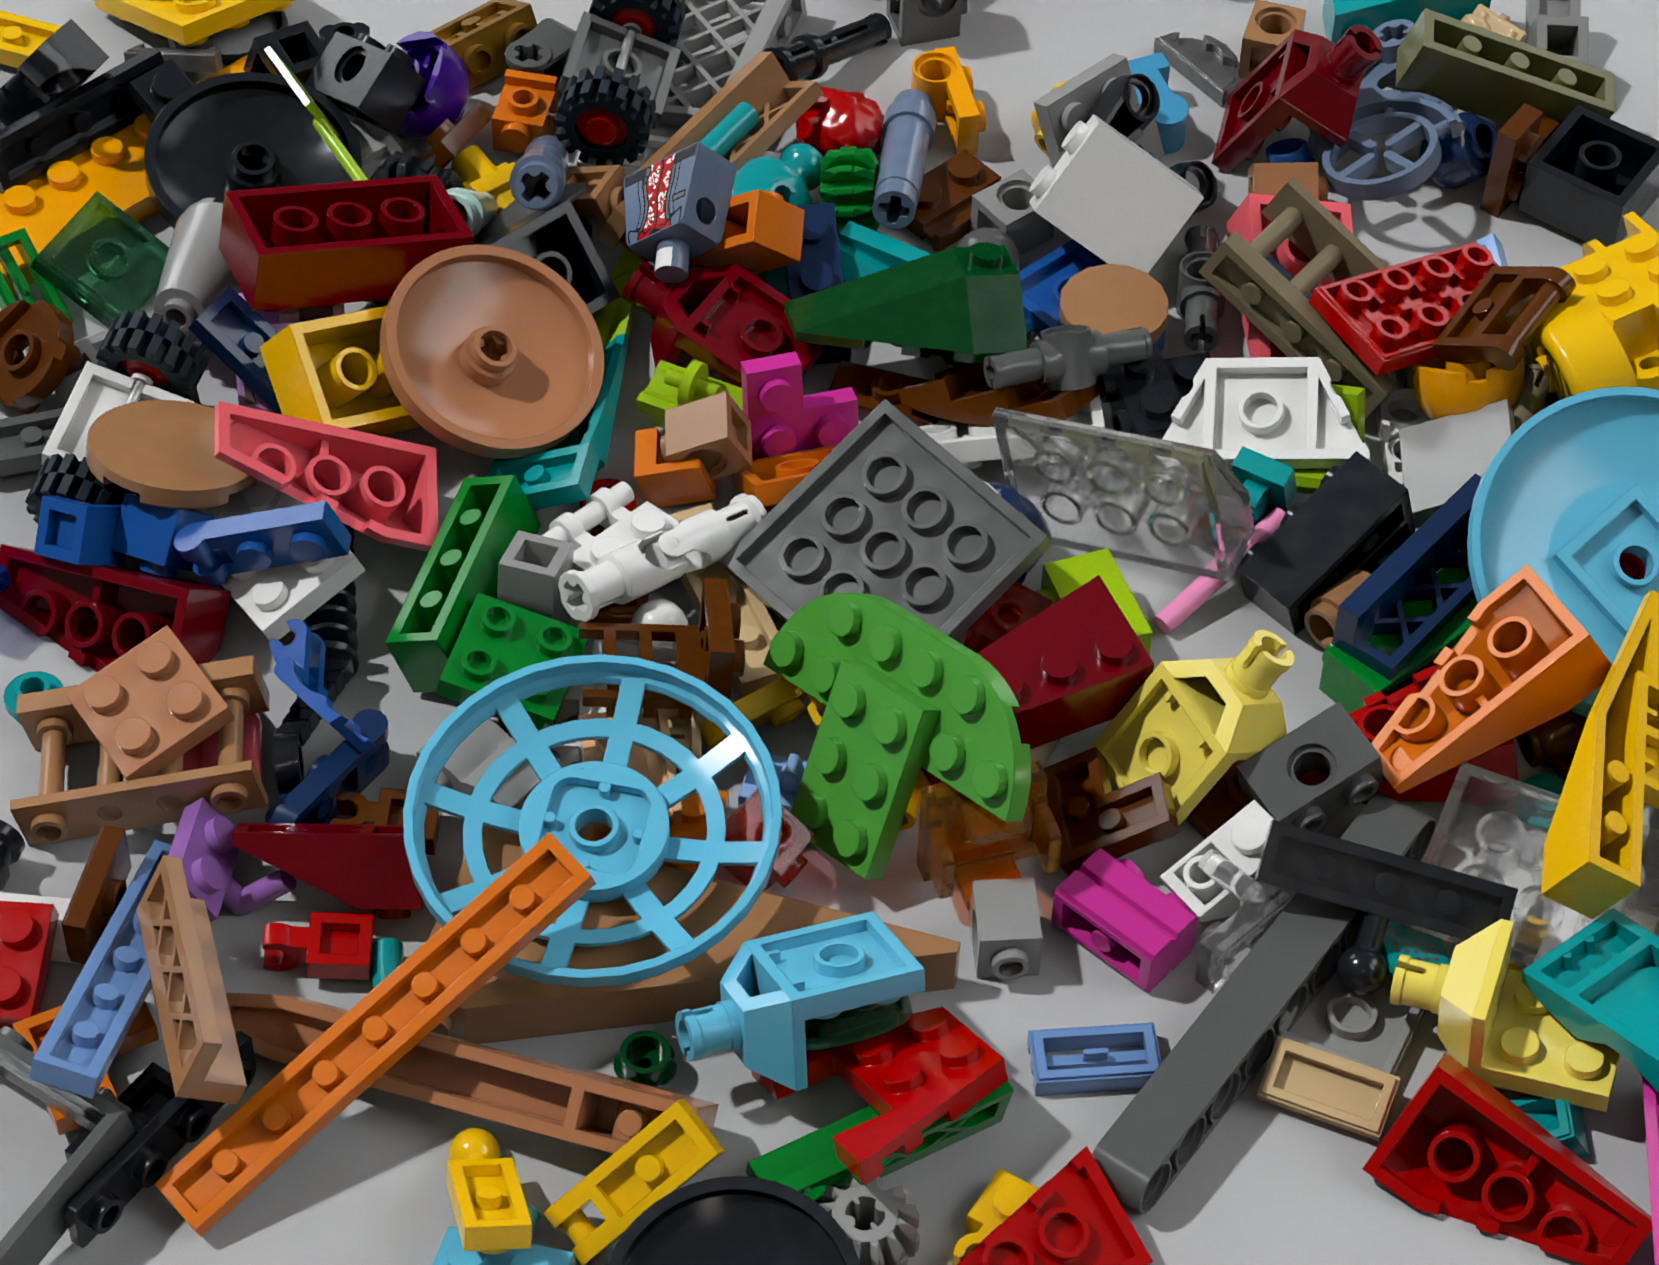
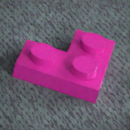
M796 351L741 361L743 412L751 421L752 460L839 444L858 426V399L852 387L803 396L802 364Z

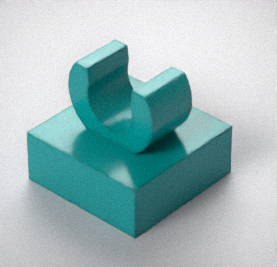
M1242 446L1232 464L1235 487L1239 490L1235 498V503L1240 504L1237 515L1258 524L1268 504L1285 511L1288 510L1297 493L1295 471L1291 466Z

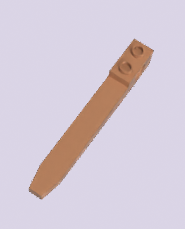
M226 993L235 1034L239 1031L244 1032L252 1038L255 1053L267 1059L285 1064L292 1062L349 1011L293 995ZM430 1032L370 1086L610 1153H615L677 1100L685 1098L711 1133L719 1106L718 1103L599 1072L588 1073L435 1032Z

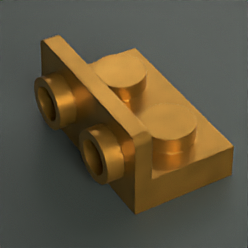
M490 0L430 32L444 41L464 61L470 81L469 91L510 69L505 61L506 47L533 30L538 24L531 4L516 0Z

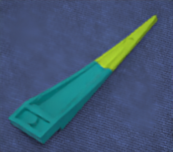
M625 247L610 276L620 296L636 269L639 270L640 265L643 263ZM621 297L592 314L603 345L604 375L595 404L580 426L563 442L547 451L531 454L523 458H495L491 462L487 477L515 475L533 511L588 500L596 473L606 466L635 311V304L629 303Z

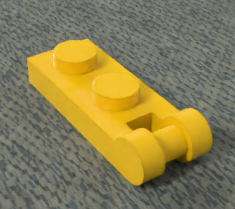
M685 1098L677 1100L553 1203L543 1215L555 1230L563 1228L575 1244V1247L571 1250L581 1265H588L620 1239L631 1223L647 1208L671 1192L680 1189L725 1152V1150ZM590 1202L595 1205L606 1220L597 1228H595L583 1212Z

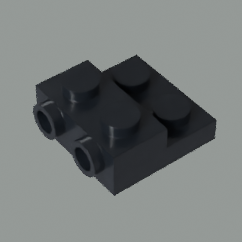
M1155 345L1153 346V353L1150 359L1111 366L1107 368L1104 374L1096 375L1101 392L1099 394L1102 403L1109 402L1113 412L1112 424L1117 441L1119 443L1125 442L1117 432L1122 431L1148 436L1154 444L1159 445L1172 423L1171 414L1181 398L1191 391L1193 378L1204 360L1211 358L1209 352L1164 359L1159 346ZM1126 443L1133 463H1141L1140 458Z

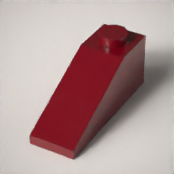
M238 823L232 833L233 846L357 909H373V917L405 919L411 917V910H422L424 900L413 881L405 851L403 825ZM424 825V830H425V854H426V825Z

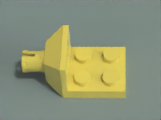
M1257 630L1251 636L1245 648L1234 658L1161 661L1089 748L1097 747L1106 758L1110 782L1117 790L1161 772L1170 783L1178 825L1180 826L1235 761L1247 760L1287 735L1283 704L1272 689V685L1284 672L1288 671L1295 662L1292 650H1285L1279 658H1276L1278 653L1286 647L1287 643L1270 631Z
M1500 919L1456 945L1450 965L1443 963L1441 965L1400 954L1392 980L1390 1004L1411 1006L1437 1014V1035L1452 1058L1492 1086L1552 1100H1565L1573 1105L1607 1112L1621 1054L1605 1044L1577 1039L1527 988L1522 980V972L1509 969L1513 921Z

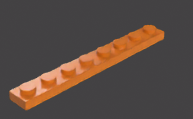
M550 832L546 834L154 1185L193 1230L202 1237L596 884L592 876Z

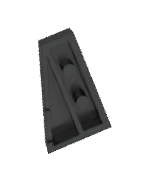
M1357 451L1343 465L1337 464L1333 466L1323 477L1319 488L1303 504L1297 503L1291 507L1284 515L1280 527L1264 543L1258 542L1246 552L1242 558L1241 566L1237 569L1244 596L1293 635L1298 634L1306 628L1304 616L1310 609V604L1314 598L1352 570L1361 569L1372 574L1381 565L1378 561L1396 548H1399L1415 532L1408 489Z

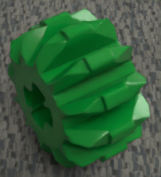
M857 146L841 147L840 150H828L821 161V174L819 175L821 204L834 203L838 236L849 221L877 231L880 225L872 212L879 161L876 159V155L871 148L858 149Z

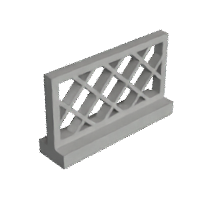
M685 0V18L680 34L694 27H698L702 32L683 41L678 39L676 48L681 50L679 59H682L686 65L675 69L668 93L670 98L666 99L664 110L658 123L684 125L701 109L691 105L714 96L759 52H763L766 48L775 45L783 47L790 45L791 41L797 36L807 15L805 0H717L699 9L693 6L695 0ZM751 2L764 3V5L747 13L740 9V7ZM728 12L733 17V19L715 27L708 23V21ZM744 30L749 34L747 38L731 45L724 41V39ZM710 45H714L718 50L698 60L692 55V53ZM727 63H730L733 67L731 71L715 78L708 74L709 71ZM696 77L701 81V84L681 93L675 87Z

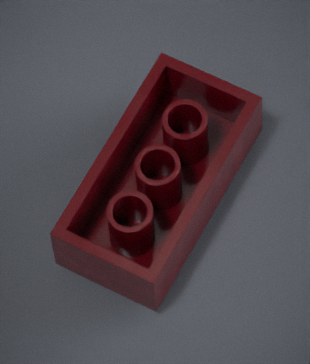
M425 175L225 191L219 249L252 312H277L286 308L308 306L331 307L340 303L388 301L399 283L414 266L442 250L462 245H473L474 236L438 176Z

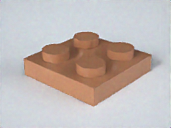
M168 625L65 694L127 781L151 777L235 719L229 706Z

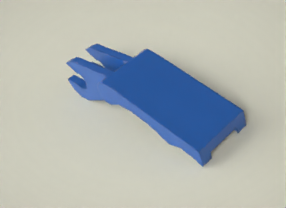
M292 619L286 621L291 631L295 633V638L292 643L286 646L280 641L270 639L269 649L276 662L274 673L362 754L366 753L376 745L370 739L362 736L358 724L334 711L333 702L328 699V691L323 686L326 645L323 639L318 634L312 633L308 625L301 620Z

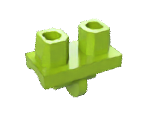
M660 360L649 385L636 398V407L638 411L652 415L655 426L665 429V410L725 391L743 411L742 388L709 377L708 364L693 360L687 368H683Z

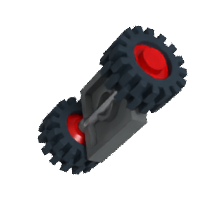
M592 0L589 13L583 12L557 87V91L562 92V96L554 118V127H558L556 136L559 141L567 140L565 149L570 155L578 149L581 151L578 160L586 164L589 157L597 158L596 166L606 165L607 160H611L613 165H621L622 167L625 158L629 163L637 160L639 153L643 154L652 128L656 129L662 116L681 52L680 49L676 48L685 18V0Z

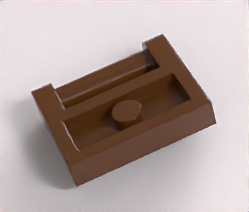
M1492 266L1432 345L1443 361L1492 362L1503 370L1512 371L1524 357L1523 347L1557 303L1565 302L1575 290V280L1569 273L1559 267Z

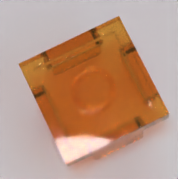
M1040 760L1031 762L1030 792L1022 822L1003 821L945 782L921 788L916 863L923 881L932 880L939 899L953 896L955 879L965 906L969 911L972 881L1022 878L1015 860L1036 855L1045 874L1058 872L1062 836L1046 799L1048 779Z

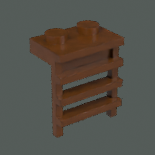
M703 578L698 626L579 622L578 638L601 639L602 654L617 655L616 640H637L638 658L654 662L652 641L673 642L675 668L702 680L729 700L733 677H743L744 640H734L739 639L741 608L740 603H730L728 579ZM604 684V690L583 689L582 706L605 707L606 717H613L619 685ZM645 690L641 707L643 718H655L656 709H678L679 719H691L692 710H695L666 695Z

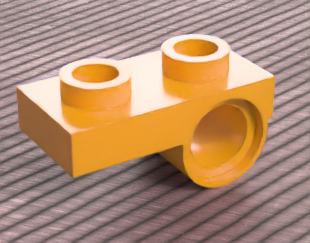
M955 46L935 48L934 51L919 54L912 63L911 89L921 90L932 99L937 121L944 120L956 155L964 150H967L972 155L977 154L979 132L986 130V114L983 102L981 100H974L973 78L970 67L961 65Z

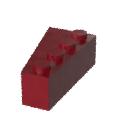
M1099 575L977 653L1001 674L1015 695L1020 707L1013 709V713L1018 725L1021 744H1030V749L1114 719L1154 669L1153 660ZM921 767L931 786L943 782Z

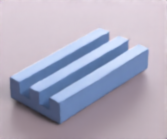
M1154 1022L1028 1030L1027 1047L1028 1054H1031L1030 1067L1031 1073L1034 1075L1033 1087L1035 1096L1141 1089L1161 1064ZM1144 1046V1050L1108 1052V1048ZM1083 1050V1054L1045 1056V1052Z

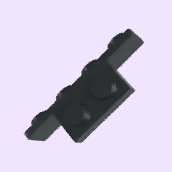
M239 1031L235 1035L247 1084L246 1091L255 1076L256 1062L252 1038ZM152 1062L116 1098L132 1109L128 1117L137 1134L65 1207L64 1213L71 1241L84 1248L98 1233L104 1234L108 1232L119 1220L124 1207L143 1187L149 1188L161 1178L168 1162L187 1142H195L205 1133L212 1117L225 1103L175 1097L171 1073ZM85 1129L64 1150L66 1160L72 1156L91 1133L89 1130Z

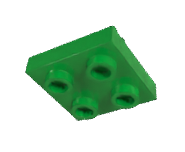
M478 592L441 674L436 694L463 703L468 697L496 679L526 666L561 657L583 655L588 639H579L578 628ZM570 686L539 693L520 701L537 730L540 731L555 724ZM497 713L493 717L499 719V727L508 733V729Z

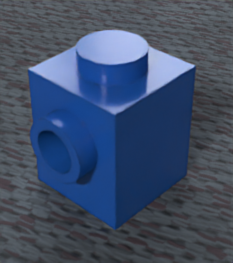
M125 493L111 550L142 559L140 570L151 574L174 578L177 569L193 571L194 562H188L183 559L174 547V538L179 530L186 525L214 520L215 516L194 509H171L140 503V495Z

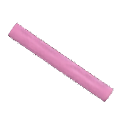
M1278 507L1273 509L1156 614L1154 622L1159 629L1166 634H1170L1235 576L1246 552L1258 542L1264 543L1280 527V523L1286 513Z

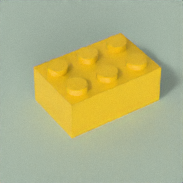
M386 306L289 324L259 347L282 415L379 436L422 427L399 402L384 372L380 353V328Z

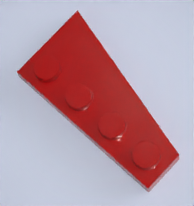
M1086 1146L1054 1177L1028 1198L1010 1217L985 1237L957 1265H1150L1153 1260Z

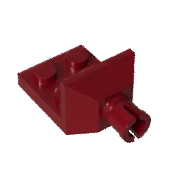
M1362 25L1350 27L1344 34L1345 36L1336 44L1324 36L1295 29L1229 94L1212 164L1229 174L1242 160H1252L1262 148L1265 138L1274 130L1282 131L1292 118H1295L1342 148L1348 142L1363 72L1370 65L1375 64L1382 56L1380 54L1383 52V47L1379 38L1374 32Z
M644 261L640 265L639 270L636 269L621 295V298L629 303L632 302L655 320L649 336L655 368L660 360L685 368L694 357L698 361L708 364V368L733 385L742 388L741 361L796 351L802 364L803 377L829 347L827 345L796 342L784 314V304L791 301V299L737 263L691 271L685 281L671 284L658 280L654 275V266Z

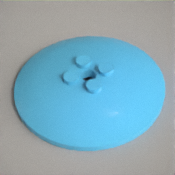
M1611 387L1575 394L1559 400L1536 413L1503 443L1481 477L1469 517L1467 537L1468 565L1472 587L1478 603L1528 564L1591 635L1610 663L1613 664L1644 596L1652 589L1659 593V390L1642 387ZM1621 553H1632L1642 560L1645 566L1644 579H1632L1622 571L1619 562ZM1602 685L1574 706L1571 711L1588 718Z

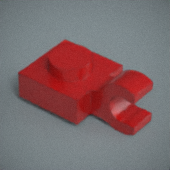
M310 912L309 927H297L283 923L265 924L262 944L263 950H265L263 969L287 971L295 968L300 963L306 962V978L370 980L374 930L373 914Z

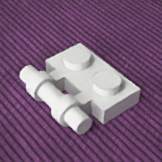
M620 481L610 489L601 487L591 494L589 499L586 500V505L574 514L565 512L554 519L549 525V531L541 536L574 543L573 569L584 571L597 565L598 560L603 555L656 532L672 530L680 522L648 501L632 512L626 509L624 506L632 502L635 496L630 485ZM598 524L606 528V530L595 537L588 533Z

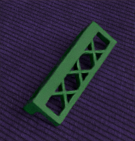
M1006 1081L954 1121L944 1120L943 1115L921 1132L924 1143L908 1155L900 1153L899 1149H897L882 1161L884 1173L880 1175V1178L1001 1122L1014 1092L1009 1081ZM871 1105L748 1161L745 1172L748 1177L762 1178L789 1186L805 1194L818 1204H821V1195L825 1191L826 1185L844 1190V1182L850 1173L860 1185H867L870 1182L863 1184L837 1159L832 1136L873 1119L880 1114Z

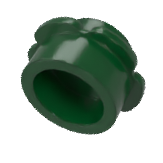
M638 1031L629 1035L622 1042L620 1054L614 1058V1072L618 1078L653 1087L667 1085L674 1078L677 1071V1065L673 1061L675 1052L662 1035L653 1031ZM642 1063L652 1064L648 1068H642L640 1066V1064Z

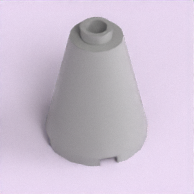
M204 198L190 205L177 220L154 300V313L163 315V321L171 324L172 320L182 324L179 329L182 332L188 331V327L229 286L237 293H242L219 249L223 203L213 202L215 198Z

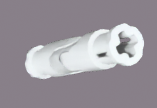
M741 493L730 500L728 506L720 510H703L683 519L672 530L656 532L603 555L598 560L597 565L584 571L572 569L564 572L558 582L561 602L573 619L583 622L592 620L598 615L599 609L614 602L619 605L627 604L680 578L684 573L702 569L720 561L767 515V511L761 501L754 495Z

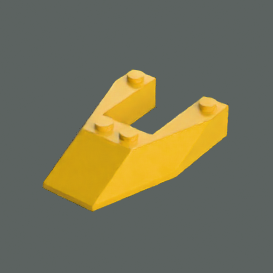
M1653 589L1644 596L1589 712L1544 842L1541 895L1590 919L1595 918L1640 887L1644 803L1659 810V593Z

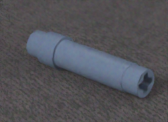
M907 89L900 92L885 113L882 128L884 143L874 189L872 212L876 221L889 229H901L913 221L916 207L919 203L927 153L934 141L937 125L934 104L928 94L918 89Z
M551 135L537 137L528 145L524 155L515 163L510 175L509 185L513 197L523 207L531 210H544L556 204L561 198L566 185V170L569 163V154L562 141Z

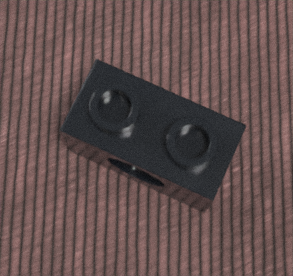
M336 31L304 84L324 94L343 113L354 118H361L362 121L395 135L428 80L411 68L415 60L396 46L388 44L384 47L381 43L364 33H360L357 39Z

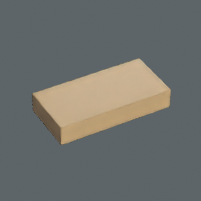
M1278 1035L1257 1092V1099L1380 1142L1401 1078Z

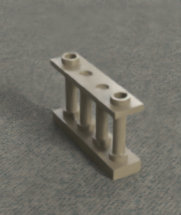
M1292 177L1261 212L1271 223L1250 243L1237 231H1234L1198 272L1286 356L1320 357L1331 378L1332 384L1365 388L1366 419L1398 384L1387 373L1376 376L1308 303L1309 300L1306 296L1327 275L1334 282L1387 266ZM1286 238L1292 241L1311 259L1290 281L1265 259Z

